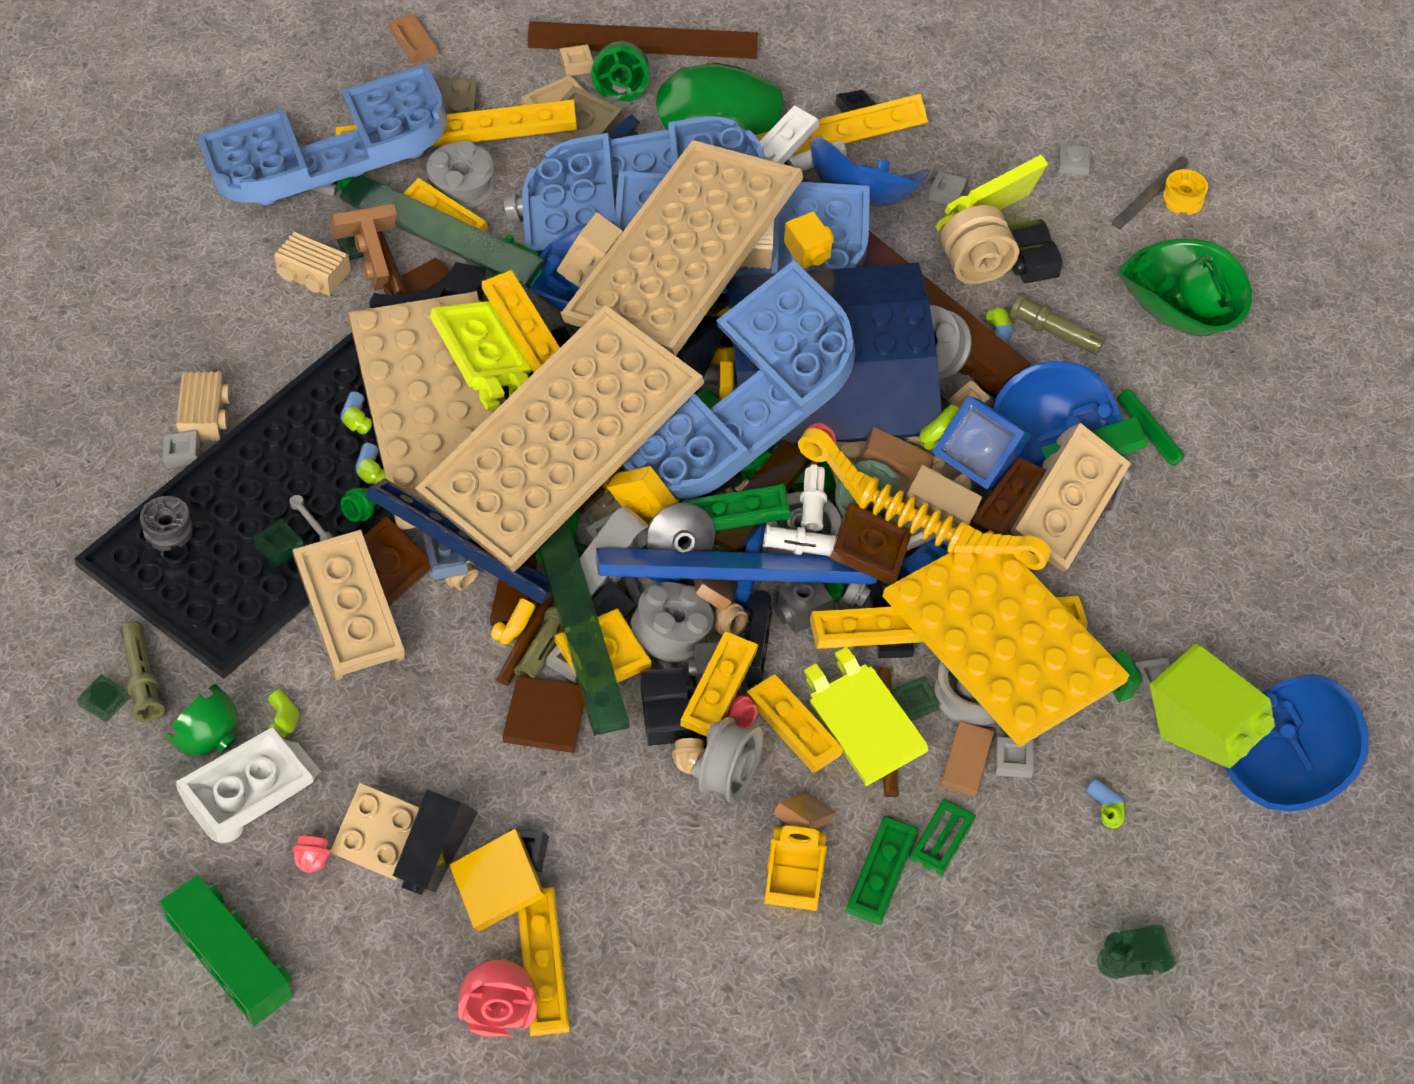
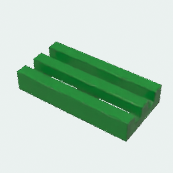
M943 799L911 852L909 860L915 863L918 861L923 864L922 867L928 870L932 868L936 870V874L943 877L972 827L976 815ZM946 811L953 813L929 855L923 853L924 848ZM959 818L965 819L942 860H937L936 857Z

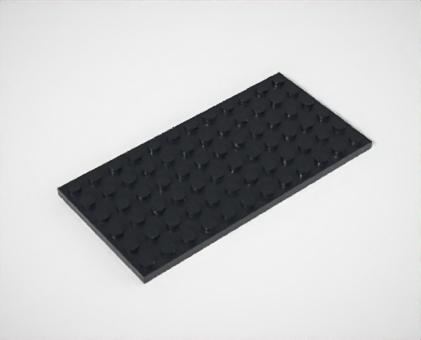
M352 332L74 558L76 566L223 679L310 603L294 559L293 549L320 542V536L299 510L291 508L290 498L292 496H302L306 509L324 531L331 533L333 537L361 530L364 536L385 516L396 525L393 513L378 504L374 507L375 511L372 516L366 521L353 522L344 515L341 509V500L345 497L347 491L352 488L369 489L373 485V483L368 484L357 475L355 469L363 444L370 443L378 448L373 422L370 430L362 435L358 431L350 430L341 420V413L350 392H358L364 396L365 400L361 411L365 413V417L372 420ZM378 451L375 462L380 465L381 469H383L380 453ZM160 496H173L185 502L193 525V533L189 541L182 547L179 545L171 547V551H161L153 548L150 542L147 543L140 522V513L145 504Z

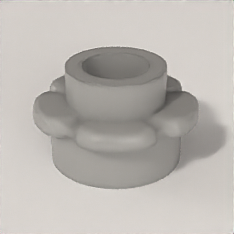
M513 192L512 196L504 197L505 213L508 221L517 220L520 223L523 216L522 197L519 198L518 194Z
M850 583L841 600L849 604L850 609L855 604L862 607L871 589L866 587V584Z

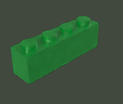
M196 875L159 901L164 919L249 1022L255 1026L292 999L289 986L292 978L281 963L274 965L267 957L269 951L257 935L253 938L248 935L244 930L247 928V925L241 915L235 909L230 912L222 904L225 900L219 889L213 883L206 885L199 875Z

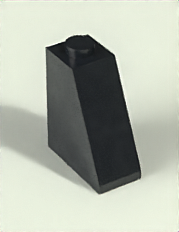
M426 790L392 875L403 880L401 888L419 895L423 894L424 889L436 892L478 811L459 801Z

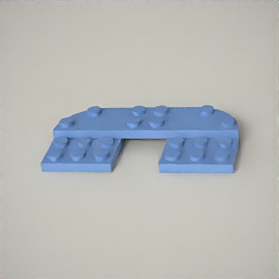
M427 64L341 90L356 130L299 147L284 108L197 135L216 190L225 198L233 201L269 205L281 198L319 186H329L341 179L357 177L364 172L385 165L421 156L425 149L429 148L442 136L448 122L441 92Z
M716 116L668 122L669 130L610 139L609 134L604 133L562 142L543 154L545 159L536 168L531 167L525 179L522 191L525 247L541 255L546 246L555 238L574 227L587 224L596 212L608 221L614 222L619 171L667 174L692 140L766 159L763 148L757 137L750 130L747 132L737 126L734 120Z
M619 171L614 225L624 231L666 174ZM800 182L774 219L771 268L739 267L733 277L775 274L795 260L784 244L785 223L812 211L815 212L824 226H828L831 229L834 243L832 244L830 259H827L820 265H813L804 270L814 271L863 267L869 237L870 186ZM726 287L724 288V290H723L721 293L727 294V289H726Z
M795 260L716 320L718 327L760 370L711 409L694 393L622 465L625 471L651 466L675 499L702 496L726 483L828 402L844 386L852 371L855 359V345L850 322L842 307Z

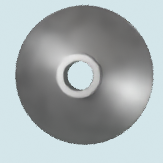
M675 503L661 509L650 521L646 533L647 547L651 550H678L683 553L689 551H711L715 541V528L711 518L702 508L691 503ZM681 537H689V541L686 544L678 545V540Z

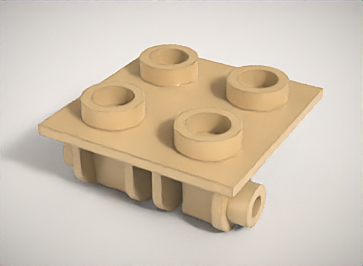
M359 783L330 853L397 881L398 878L392 875L420 807Z

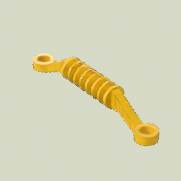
M806 429L798 441V447L805 457L815 462L827 461L860 508L865 509L873 502L874 515L877 516L885 508L887 509L885 520L889 522L896 514L899 515L897 526L900 528L908 520L911 521V534H914L920 527H923L922 539L925 541L935 533V546L937 547L946 539L949 540L947 552L951 554L963 552L1013 554L1017 561L1032 570L1043 569L1051 557L1050 547L1038 537L983 533L977 529L975 530L965 521H962L954 528L952 527L954 516L950 514L941 522V509L939 508L930 516L927 515L929 506L927 502L918 510L915 509V496H912L906 503H903L904 491L901 489L893 497L890 496L892 487L890 484H887L879 491V479L857 471L855 466L839 450L832 438L820 429Z

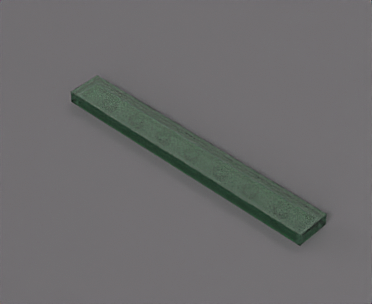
M364 175L353 177L339 195L343 202L360 210L394 204L397 212L395 227L482 268H486V270L497 275L512 270L521 286L528 290L546 265L542 258Z
M566 520L538 550L593 735L596 736L629 728V718L568 520Z

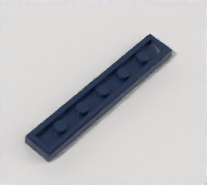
M382 479L369 487L365 497L538 603L543 604L554 595L558 587L557 582L525 563L515 572H512L502 562L471 539L463 530L454 525L440 511L388 479Z

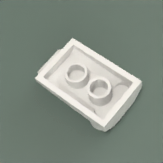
M271 727L176 781V785L188 811L208 837L219 843H228L241 835L244 825L313 783L316 776L322 771L298 742L281 738L274 728Z

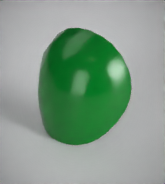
M715 62L680 68L661 84L657 92L656 106L658 115L666 130H669L668 122L716 116L734 120L737 126L747 132L750 130L754 135L769 132L777 124L782 113L783 94L778 84L738 66Z
M1198 239L1163 241L1139 250L1118 269L1119 277L1144 310L1159 323L1187 335L1206 337L1232 329L1244 320L1252 304L1251 285L1242 265L1233 254L1210 241ZM1207 254L1214 259L1209 262L1212 269L1219 267L1228 284L1233 298L1227 302L1228 306H1234L1233 312L1213 320L1198 318L1188 308L1183 310L1176 298V293L1180 291L1178 281L1182 271L1188 264Z

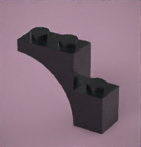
M455 262L452 269L441 280L425 289L399 295L374 293L370 300V309L475 291L477 292L478 299L482 301L485 294L482 290V281L487 280L486 268Z

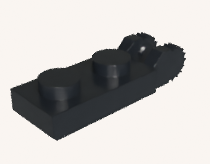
M762 589L754 591L749 600L750 622L752 624H746L745 639L758 644V649L746 673L748 687H755L763 681L772 621L771 595Z

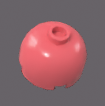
M489 960L479 963L468 972L460 985L458 1017L461 1021L463 1018L468 1023V1029L474 1034L485 1037L511 1036L503 1028H518L523 1025V1030H525L536 1017L537 993L535 984L527 971L517 963L507 960Z

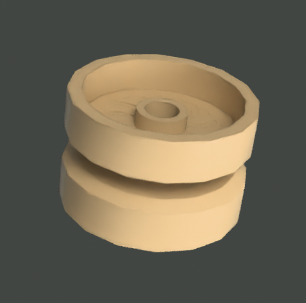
M979 205L969 207L947 221L941 231L940 242L957 279L965 284H976L998 279L1008 272L1018 259L1019 248L1002 212L994 206Z

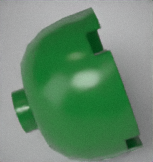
M625 41L612 42L604 46L594 59L591 71L593 85L603 97L605 95L618 96L620 98L615 101L631 102L640 97L648 85L650 78L648 58L643 50L633 43ZM613 84L625 86L627 91L618 93L612 86Z
M1208 254L1194 260L1182 271L1178 281L1180 291L1176 293V298L1183 310L1188 308L1198 318L1213 320L1233 312L1234 306H1228L1227 302L1233 299L1230 289L1220 268L1212 269L1209 262L1214 259Z
M217 684L208 688L213 693L205 699L200 694L172 724V727L176 730L175 734L166 733L165 739L185 755L195 758L206 757L216 750L222 754L236 740V737L232 734L238 724L236 706L227 693Z

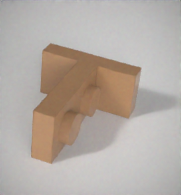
M394 204L332 215L330 230L333 240L354 236L358 253L363 252L364 255L363 272L367 281L371 280L374 291L384 289V285L388 283L389 272L377 232L394 229L397 218Z

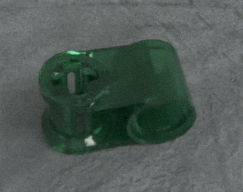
M1149 925L1139 929L1110 933L1105 939L1104 948L1099 952L1096 959L1100 972L1110 978H1124L1142 974L1153 975L1155 970H1158L1159 973H1164L1176 965L1167 933L1162 925Z

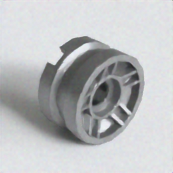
M160 496L149 501L141 510L140 522L147 543L150 542L153 548L161 551H171V547L177 545L182 547L191 538L193 525L189 509L180 498Z

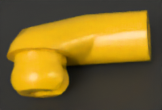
M520 599L507 625L502 622H497L491 631L492 639L500 641V645L511 644L525 629L535 609V605L525 599Z

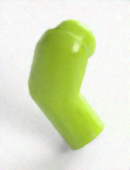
M949 405L937 418L921 430L919 440L923 443L925 449L933 450L960 410L957 406Z
M279 689L274 691L268 698L269 703L277 712L274 722L270 724L269 729L273 727L279 736L285 739L287 734H292L300 719V713L286 693Z

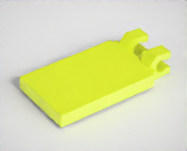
M1039 155L970 191L968 196L957 198L947 205L944 211L947 216L938 221L936 229L942 231L947 221L969 207L987 205L1002 210L1030 195L1046 169L1047 161L1042 155Z
M490 301L432 308L430 318L468 386L473 387L474 390H479L480 401L487 411L496 410L500 406L496 398H503L505 393L502 386H509V396H511L529 378L531 368Z
M844 647L835 652V657L838 660L836 663L844 675L843 677L829 684L824 673L816 663L806 668L804 673L807 677L806 682L814 692L810 694L812 709L827 731L843 747L842 753L864 785L868 786L928 752V745L872 666L867 667L864 664L860 667L848 647Z

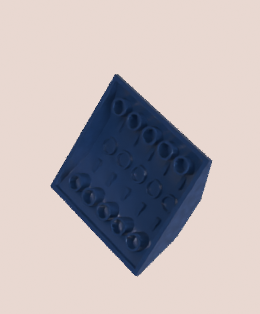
M919 262L806 271L846 313L855 345L854 365L848 380L835 396L770 448L779 445L783 439L798 445V441L810 425L816 423L829 426L835 434L836 442L867 441L873 426L897 438L919 437L921 430L942 413L938 361L930 303ZM775 274L732 277L726 285L728 309H732ZM732 341L736 388H738L760 369Z

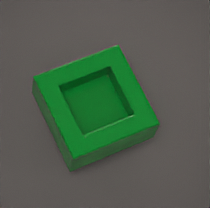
M1125 651L1112 655L1129 674L1127 682L1112 691L1119 703L1131 699L1142 680L1137 666L1132 663Z

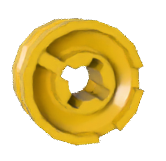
M1188 169L1175 170L1169 174L1166 180L1162 199L1166 203V207L1175 213L1195 214L1204 205L1208 192V182L1204 176L1196 171Z

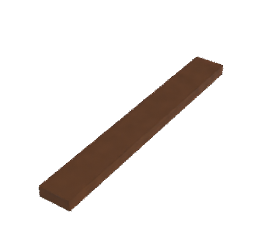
M529 21L527 48L560 50V48L588 45L590 51H601L604 46L612 42L625 41L635 44L645 54L757 59L758 32Z

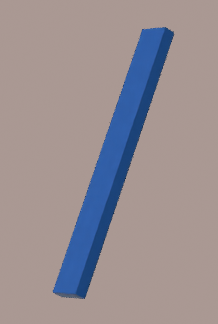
M596 548L595 555L597 571L600 576L854 584L877 583V579L834 561L825 555L689 551L683 553L678 550Z

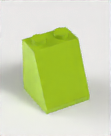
M1194 644L1149 684L1160 737L1165 741L1229 769L1242 757L1246 756L1250 749L1275 727L1270 698L1198 644Z

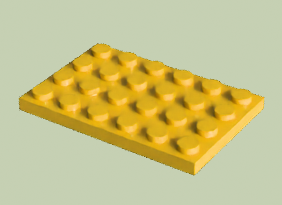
M948 553L884 589L883 598L1019 747L1124 685L1128 680L1129 674L1039 579L1023 563L1016 560L1013 554Z

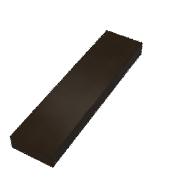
M783 439L742 491L784 484L787 493L812 460L805 457L797 445ZM761 524L715 531L714 544L729 552H740Z

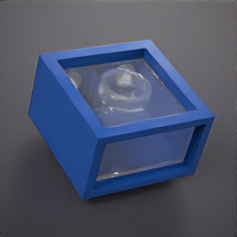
M968 396L932 453L985 489L994 490L1017 459L1032 434L978 398Z

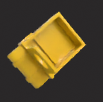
M651 466L616 473L607 486L608 490L622 507H629L648 524L661 509L680 501V498L675 499Z
M788 825L774 827L773 839L770 842L764 904L817 911L827 851L825 846L827 833L819 832L816 829Z

